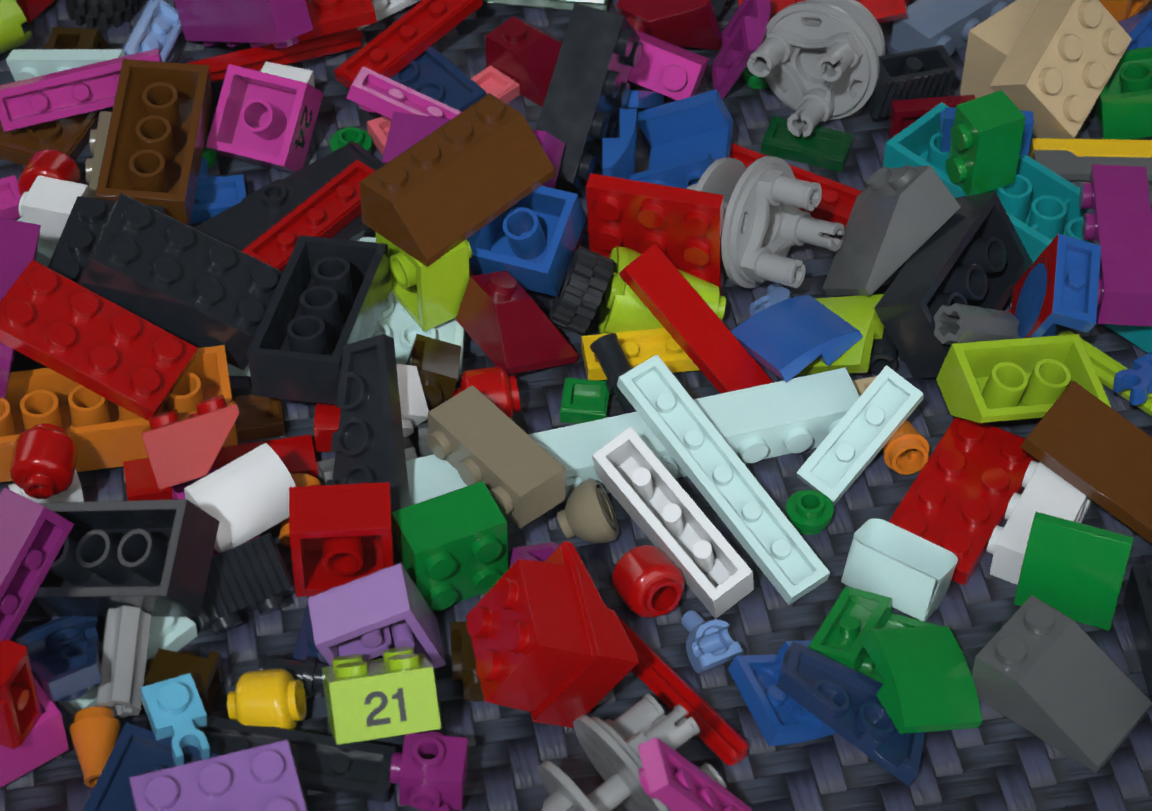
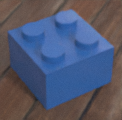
M540 186L471 235L468 239L472 250L469 266L473 275L508 271L523 289L558 297L587 219L578 194Z

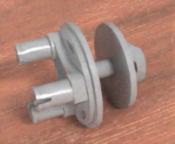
M805 0L785 7L769 21L761 45L751 54V58L747 63L749 71L757 77H765L774 94L785 105L795 111L787 120L788 130L791 134L799 137L803 133V137H807L820 121L849 116L863 107L870 99L877 86L879 76L878 56L885 55V41L880 25L875 17L858 1Z
M764 156L746 168L738 159L723 157L714 161L705 170L698 183L686 188L724 195V222L721 238L722 260L729 279L740 287L755 288L768 280L798 288L804 280L806 269L801 260L786 257L791 245L801 246L807 243L827 248L834 252L838 251L842 245V239L831 237L830 234L844 235L845 228L843 224L813 218L807 212L813 211L814 207L819 205L822 196L821 185L816 182L811 183L796 179L791 167L781 158Z
M648 693L614 721L607 719L603 722L597 717L589 718L581 715L573 722L576 736L588 758L605 782L586 797L559 767L545 760L537 767V771L550 796L544 800L541 811H612L620 803L628 811H671L665 804L656 798H650L644 791L638 775L639 768L643 767L638 745L658 737L672 749L676 750L693 735L696 736L700 732L697 723L692 717L688 719L685 717L688 712L680 705L676 706L666 716L660 704ZM704 763L699 768L701 771L726 788L725 782L710 764Z

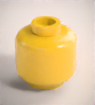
M282 668L245 672L238 679L235 691H230L227 696V710L230 720L239 721L243 725L294 730L298 721L304 720L306 715V694L302 681L299 679L295 680L288 670Z

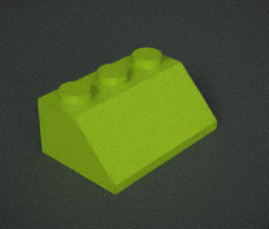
M1079 334L954 343L951 345L936 378L950 415L978 423L1043 418L1072 381H1075L1111 407Z

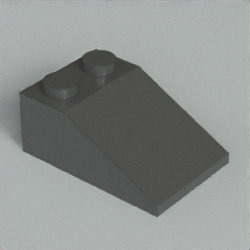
M906 165L902 168L883 167L866 181L868 187L855 200L844 235L841 238L843 240L842 245L836 251L822 288L827 295L871 296L961 208L931 166L911 167Z
M1032 595L975 657L972 678L980 701L1095 773L1102 768L1152 707V702L1074 620Z

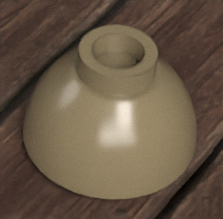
M589 478L581 482L568 497L565 509L557 512L560 527L568 539L577 536L586 542L596 544L608 543L617 539L619 525L615 511L606 491L597 480Z

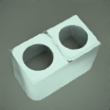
M873 518L867 520L854 533L841 582L852 588L892 598L893 608L925 622L944 601L958 558L951 551L890 522Z

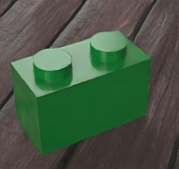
M1003 90L956 105L954 123L950 131L951 143L949 156L946 160V171L950 180L958 184L967 196L986 193L1015 182L1026 117Z

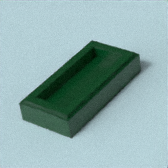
M772 116L761 142V154L843 172L853 146L854 134L816 126L809 136L803 137L802 133L798 137L791 134L788 130V119Z

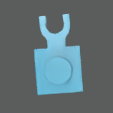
M191 673L140 687L141 700L156 740L172 736V757L175 765H184L182 748L189 745L199 749L202 760L209 759L210 747L204 733L198 730V728L207 726V714Z

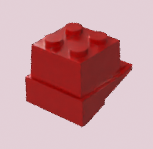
M563 541L545 562L518 559L466 615L467 631L472 641L476 660V673L480 679L484 701L531 712L533 722L573 728V722L581 715L586 716L639 663L637 653L614 610L606 608L572 542Z

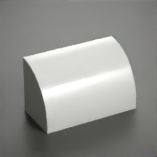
M264 443L184 488L185 499L220 521L214 549L220 554L242 545L289 517V487H296L279 456L267 443Z

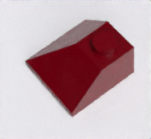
M619 0L616 4L618 14L624 15L633 29L675 46L720 50L723 46L722 36L711 0Z
M512 16L485 36L486 68L493 66L520 84V94L543 107L563 40L538 26Z
M508 271L470 276L455 320L496 366L504 368L509 375L577 362L579 357L577 352Z

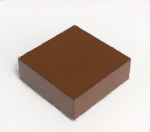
M253 394L233 397V401H236L239 415L236 419L239 442L285 436L280 399L254 396Z

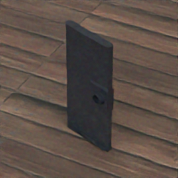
M351 141L282 180L277 179L251 193L238 204L193 228L242 251L355 160H359L375 171L384 165L359 144ZM361 213L332 238L357 241L374 230L362 223Z

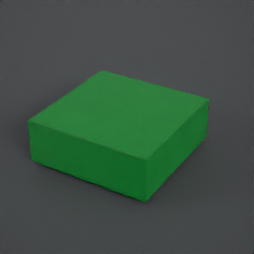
M565 377L560 408V422L580 424L607 418L610 393L605 386L606 381Z

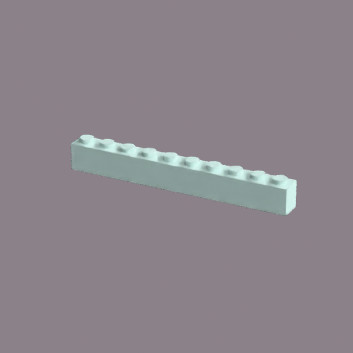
M845 367L793 378L787 383L779 381L693 400L745 464L791 453L797 454L805 450L817 448L860 396ZM638 412L528 434L565 467V500L561 503L567 502L574 488L589 478L597 480L606 493H611L596 476L592 455L630 426L674 479L687 475ZM434 454L406 460L410 506L468 486L461 479L458 471L445 459L441 460Z

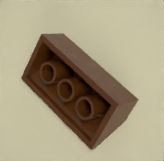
M123 59L95 194L97 199L116 201L120 193H123L145 205L164 207L166 215L190 226L212 105L209 65Z
M489 93L360 181L362 223L428 267L554 177L555 168L523 114Z

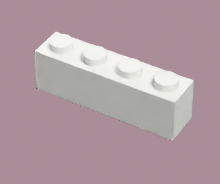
M631 426L592 455L596 476L654 546L661 549L681 569L685 583L715 619L754 590L753 571Z
M1033 460L1030 462L1022 482V487L1025 488L1022 495L1018 493L1012 495L1004 517L1008 521L1005 527L999 525L995 527L987 546V552L993 554L990 575L1018 585L1035 512L1082 523L1093 501L1040 461L1039 463Z

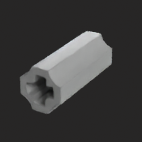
M124 605L119 608H110L106 614L101 654L102 682L98 683L95 707H107L113 710L117 718L139 715L141 710L140 687L144 685L151 614L142 611L139 607Z

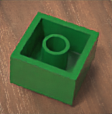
M483 481L392 512L395 565L402 564L432 611L444 610L460 601L480 594H487L508 571L507 521Z

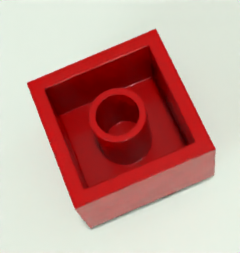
M390 482L289 487V536L296 597L314 596L328 591L330 588L341 586L373 574L380 569L394 566Z

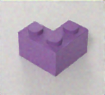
M401 563L389 568L380 569L368 576L330 588L328 591L307 598L315 646L330 666H333L332 658L338 656L362 654L363 661H367L381 655L383 657L384 650L407 646L413 647L414 653L422 652L433 666V670L446 665L437 617Z

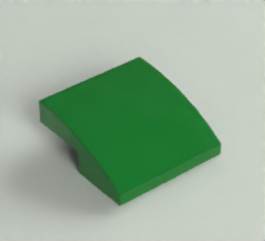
M1035 512L1013 605L1022 606L1032 595L1075 622L1110 631L1134 538Z
M845 586L808 648L884 684L885 680L862 645V641L870 629L939 625L892 613V598Z
M948 625L870 629L862 641V645L885 680L876 696L900 734L979 727L982 723V716L976 687L964 654Z

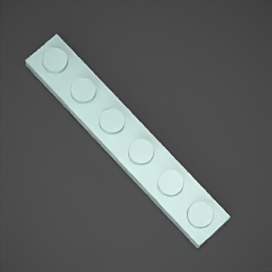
M657 354L618 378L617 387L788 605L827 581L830 575L829 570Z

